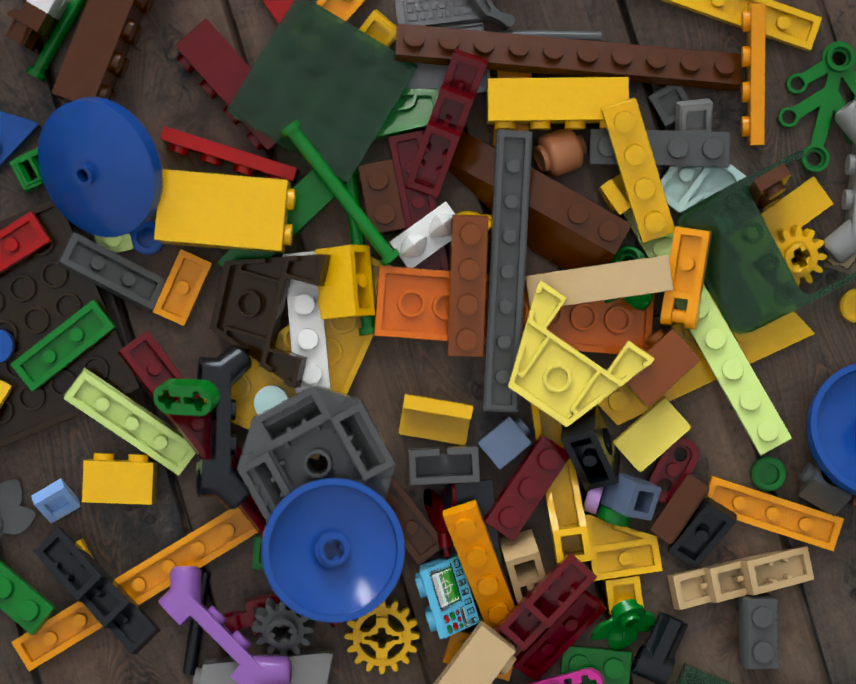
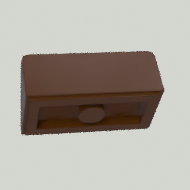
M688 474L652 525L651 532L668 544H673L709 492L710 487L693 475Z

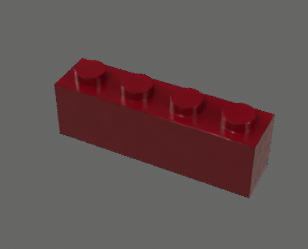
M206 18L175 45L181 53L176 59L190 74L196 70L203 77L204 80L200 83L201 87L212 99H215L218 95L227 104L223 111L235 125L241 121L250 130L246 137L259 151L265 147L271 153L289 137L288 135L284 137L280 131L296 118Z

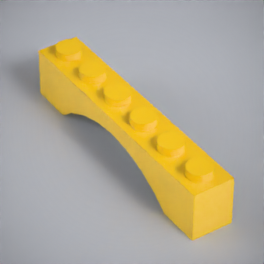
M529 402L535 441L540 434L545 435L566 450L561 441L562 424ZM569 458L544 495L557 565L570 552L581 562L593 560L577 472Z

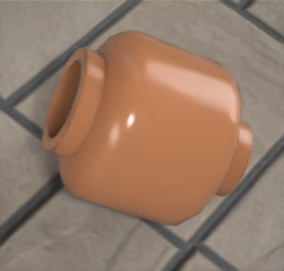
M565 128L542 134L533 148L536 166L542 173L546 172L551 177H559L578 170L583 164L584 154L587 153L584 138L581 135H576L573 130H566Z

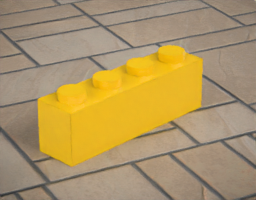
M629 77L488 78L486 83L487 125H495V130H515L516 124H530V130L551 129V124H564L566 130L586 129L585 124L599 123V129H607L601 108L629 99Z

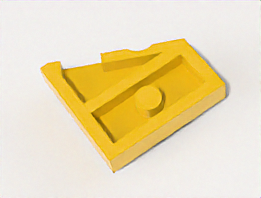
M590 514L585 515L593 559L590 561L591 571L597 576L594 581L663 571L657 536L629 527L613 525Z

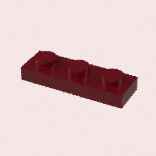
M540 434L484 517V522L510 541H514L570 458L567 451L545 435Z
M585 590L549 629L546 628L525 651L522 650L516 657L513 667L533 680H539L606 610L603 602Z

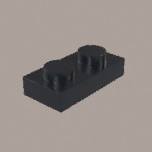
M707 497L691 516L674 543L668 544V552L697 569L737 522V514Z

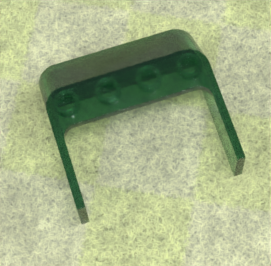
M803 149L692 205L682 212L678 219V227L712 232L704 280L727 325L735 333H751L856 280L855 271L812 294L803 293L749 192V187L754 179L784 163L786 168L793 165L806 155Z

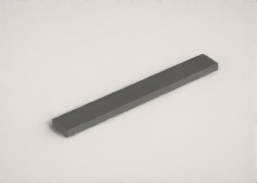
M496 130L482 399L483 411L518 412L519 394L510 389L508 384L522 339L533 133L531 131Z

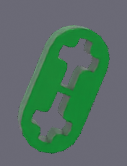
M172 378L155 389L153 399L158 409L166 414L205 416L219 405L220 393L217 387L207 380ZM199 393L201 398H196L194 396ZM173 397H180L178 400L174 402Z

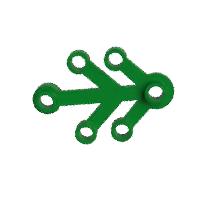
M843 41L830 43L821 54V62L801 74H792L785 81L786 91L791 95H799L806 90L809 83L827 74L822 90L793 107L783 108L777 114L779 126L789 129L795 126L800 118L819 107L810 146L801 152L799 159L802 168L810 173L824 170L830 161L829 152L824 146L833 112L836 114L846 105L838 91L841 78L853 94L852 100H856V72L853 69L856 63V53L851 45ZM838 53L842 55V65H836L833 62V54ZM793 78L801 81L802 87L800 90H794L791 87V80ZM784 112L792 113L794 120L791 124L783 121L782 115ZM843 132L845 142L852 145V141ZM810 153L816 154L819 158L816 166L808 163L807 158Z

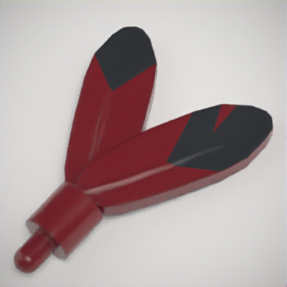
M449 483L442 491L441 500L432 489H425L423 492L425 508L439 533V549H443V556L446 559L450 557V548L453 547V543L444 521L442 510L456 506L457 492L454 483Z

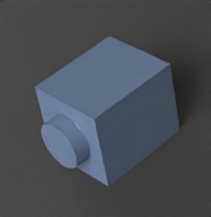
M507 415L482 436L477 443L500 470L532 444L527 438L532 432L519 417L513 421Z
M619 472V483L605 486L600 504L626 517L652 521L662 488L636 475Z

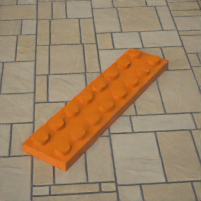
M379 266L374 336L447 341L450 271ZM486 274L484 344L486 340L489 274ZM526 280L524 288L522 335L530 311ZM653 293L652 302L643 311L629 306L623 297L610 303H605L601 300L561 306L548 325L547 330L580 352L618 354L627 341L644 350L648 346L645 343L646 339L652 335L655 293Z

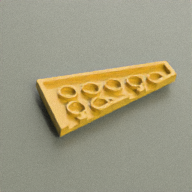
M745 258L736 264L708 291L749 364L815 334ZM674 323L670 329H673L701 361L657 401L665 396L670 402L717 380L684 324ZM624 384L597 405L618 426L644 414L655 403L650 407L644 406Z

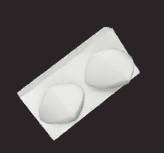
M447 202L441 204L389 242L393 248L399 251V257L407 268L416 267L451 241L452 215L456 214Z

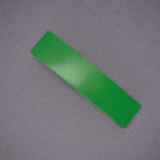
M314 169L292 188L296 189L295 209L288 211L287 224H293L292 239L335 198ZM229 249L217 262L223 268L225 261L274 258L278 253Z

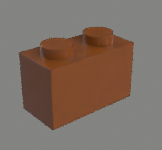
M659 328L646 339L645 343L648 346L643 351L655 358V360L625 383L630 391L646 407H650L701 361L683 339L670 328H667L665 331Z

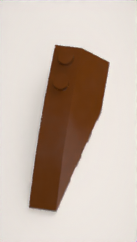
M462 132L448 170L492 211L495 148ZM531 168L527 246L536 254L564 270L609 264L632 224Z

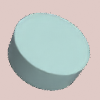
M266 386L260 389L254 398L255 411L259 415L289 397L278 386Z

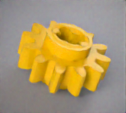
M792 225L790 233L779 228L778 236L780 239L778 241L774 239L767 240L768 244L773 247V251L764 253L763 257L773 260V263L766 268V271L772 274L778 273L776 275L777 282L784 284L788 281L793 287L799 286L800 278L807 283H813L810 273L812 271L822 273L823 269L817 265V262L827 258L826 254L818 252V248L824 245V240L813 239L814 230L806 228L802 232V228L798 225ZM798 250L799 252L794 255L793 251ZM795 256L797 261L792 262L791 259Z

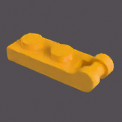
M675 226L669 261L673 290L664 291L660 317L661 324L672 326L673 323L684 324L685 328L696 330L699 321V308L712 232ZM676 298L688 300L686 310L675 309Z

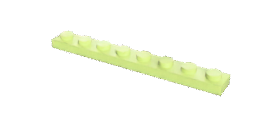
M632 210L624 212L623 216L627 222L632 224L631 230L647 258L669 255L670 261L674 233L642 243ZM703 284L698 325L696 330L689 328L688 330L761 456L791 440L792 437ZM676 298V309L686 310L688 300Z

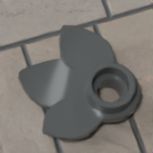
M10 479L0 483V537L4 533L11 535L20 534L33 523L36 517L34 510L21 506L23 489L19 479Z

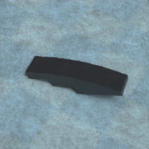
M57 527L34 550V553L75 600L82 602L104 628H109L131 654L136 655L161 630L128 593L61 527Z

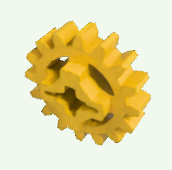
M396 599L392 602L391 606L386 605L384 600L368 614L359 617L357 620L347 621V625L353 628V631L345 632L344 635L345 639L353 640V643L347 647V652L356 651L358 654L354 662L359 664L363 660L366 661V671L368 672L372 670L374 665L379 666L380 674H384L386 666L389 665L396 672L398 671V661L401 660L405 664L410 662V658L406 654L408 651L417 652V646L411 643V640L420 638V632L411 631V628L417 625V619L408 620L406 617L410 609L406 607L401 611L398 610V600ZM376 614V621L370 627L360 628L368 617ZM389 614L396 617L404 628L396 627L389 620ZM379 628H385L386 634L392 635L386 638V643H379V638L373 636L378 634ZM361 643L368 644L376 652V657L365 651ZM404 643L396 654L388 657L389 650L395 644Z

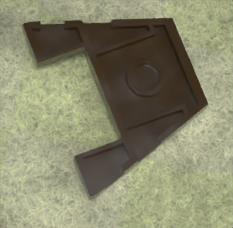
M314 254L225 261L210 329L233 346L241 347L246 353L260 362V366L269 372H274L289 387L294 389L300 388L307 357L275 347L290 279L315 286H324L331 255Z

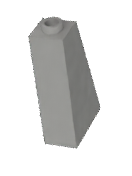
M334 648L301 650L299 655H296L293 651H287L286 656L291 660L292 668L290 684H328ZM273 652V653L270 654V655L267 654V653L254 654V655H255V656H276V655H280V652ZM232 657L206 659L202 668L196 667L193 684H238L230 675L240 665Z

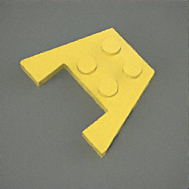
M540 280L533 297L508 387L556 421L568 427L604 398L628 382L633 376L652 364L655 358L630 341H627L607 370L600 367L547 330L548 325L567 298Z

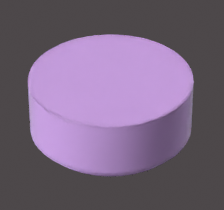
M604 487L588 490L583 506L585 512L596 515Z

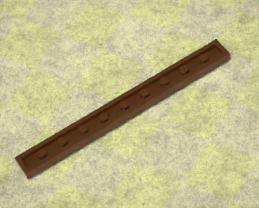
M397 23L395 61L449 66L453 53L457 48L489 60L486 69L571 77H629V82L738 91L741 86V54L399 23Z

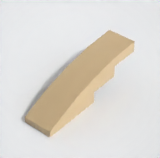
M669 255L525 276L529 308H531L536 287L540 280L567 298L562 306L673 290Z
M808 546L758 554L667 575L675 610H683L709 602L719 603L745 595L755 596L815 580Z

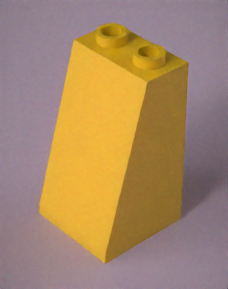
M162 169L163 186L161 198L157 206L154 240L166 245L285 253V245L291 246L293 224H287L288 211L295 209L296 189H290L291 183L288 180Z

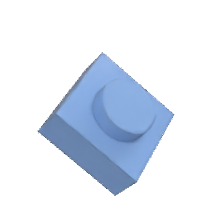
M61 478L31 495L36 508L51 524L81 507L78 497Z

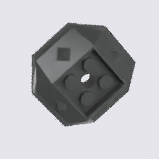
M314 384L253 417L237 471L245 485L250 489L251 496L267 522L274 508L287 494L306 483L320 479L341 478L359 482L377 492L385 500L396 460L362 400ZM313 454H321L327 459L328 466L322 470L315 469L310 464L309 458Z

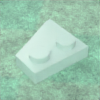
M731 164L728 168L669 167L660 180L668 207L676 213H680L743 181L746 175Z

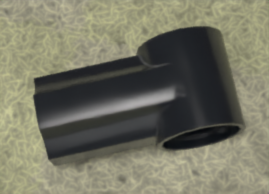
M660 611L646 644H642L635 655L631 666V673L655 684H666L674 668V656L688 624Z

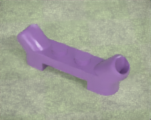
M175 566L170 571V589L158 600V603L179 625H186L193 618L240 665L230 675L238 684L291 683V660L286 655L255 656L248 649L252 645L250 641L238 630L232 633L224 625L227 620L226 617L216 607L212 605L208 609L201 602L202 571L199 567Z

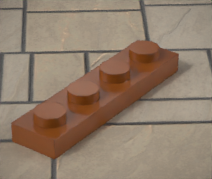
M452 215L447 338L448 356L483 357L489 217L485 215Z

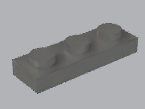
M76 232L70 235L56 264L147 312H151L154 309L166 283V279Z

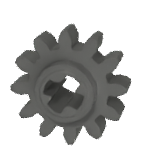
M268 598L265 608H257L255 614L257 620L253 623L252 631L259 633L256 640L257 645L264 644L265 642L269 644L267 654H272L275 648L280 649V655H287L288 649H292L296 655H299L302 644L310 645L312 639L310 633L314 632L315 628L314 621L308 620L309 618L296 613L281 600L279 604H276L272 598Z

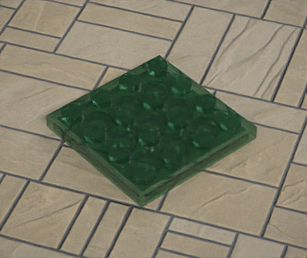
M294 0L228 106L226 113L306 160L289 136L284 137L280 132L295 119H298L301 123L300 129L338 179L347 185L417 70L418 65L411 62L395 61L394 50L312 0Z

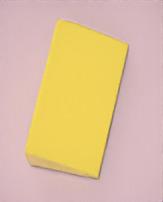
M663 396L613 442L638 472H642L691 429V425Z

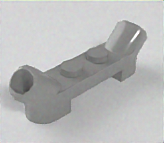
M852 100L844 105L835 114L834 121L852 141L851 154L847 155L845 161V174L849 175L848 189H844L841 200L842 209L846 210L845 222L824 239L825 243L822 246L827 254L837 263H845L856 253V100Z

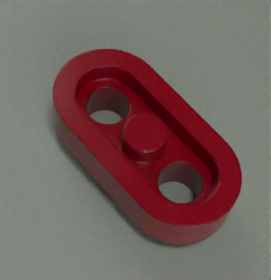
M681 437L660 455L647 481L657 486L659 481L664 478L670 482L669 489L660 492L658 501L661 503H668L685 477L688 474H692L698 462V448L694 442L687 438ZM677 448L685 450L686 455L683 460L678 461L674 458V452Z

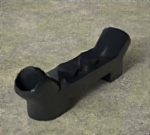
M233 345L228 346L218 357L200 356L197 368V380L210 381L217 387L220 393V403L211 411L210 459H202L196 463L197 496L216 497L227 509L235 510L250 495V489L245 485L241 476L230 466V455H235L236 435L231 434V420L236 418V400L231 399V387L252 367L250 356L241 347Z

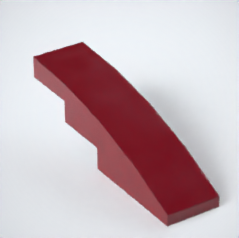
M457 48L455 49L405 186L438 198L489 60Z
M570 552L493 629L515 645L516 652L513 656L517 657L546 628L549 629L597 576Z

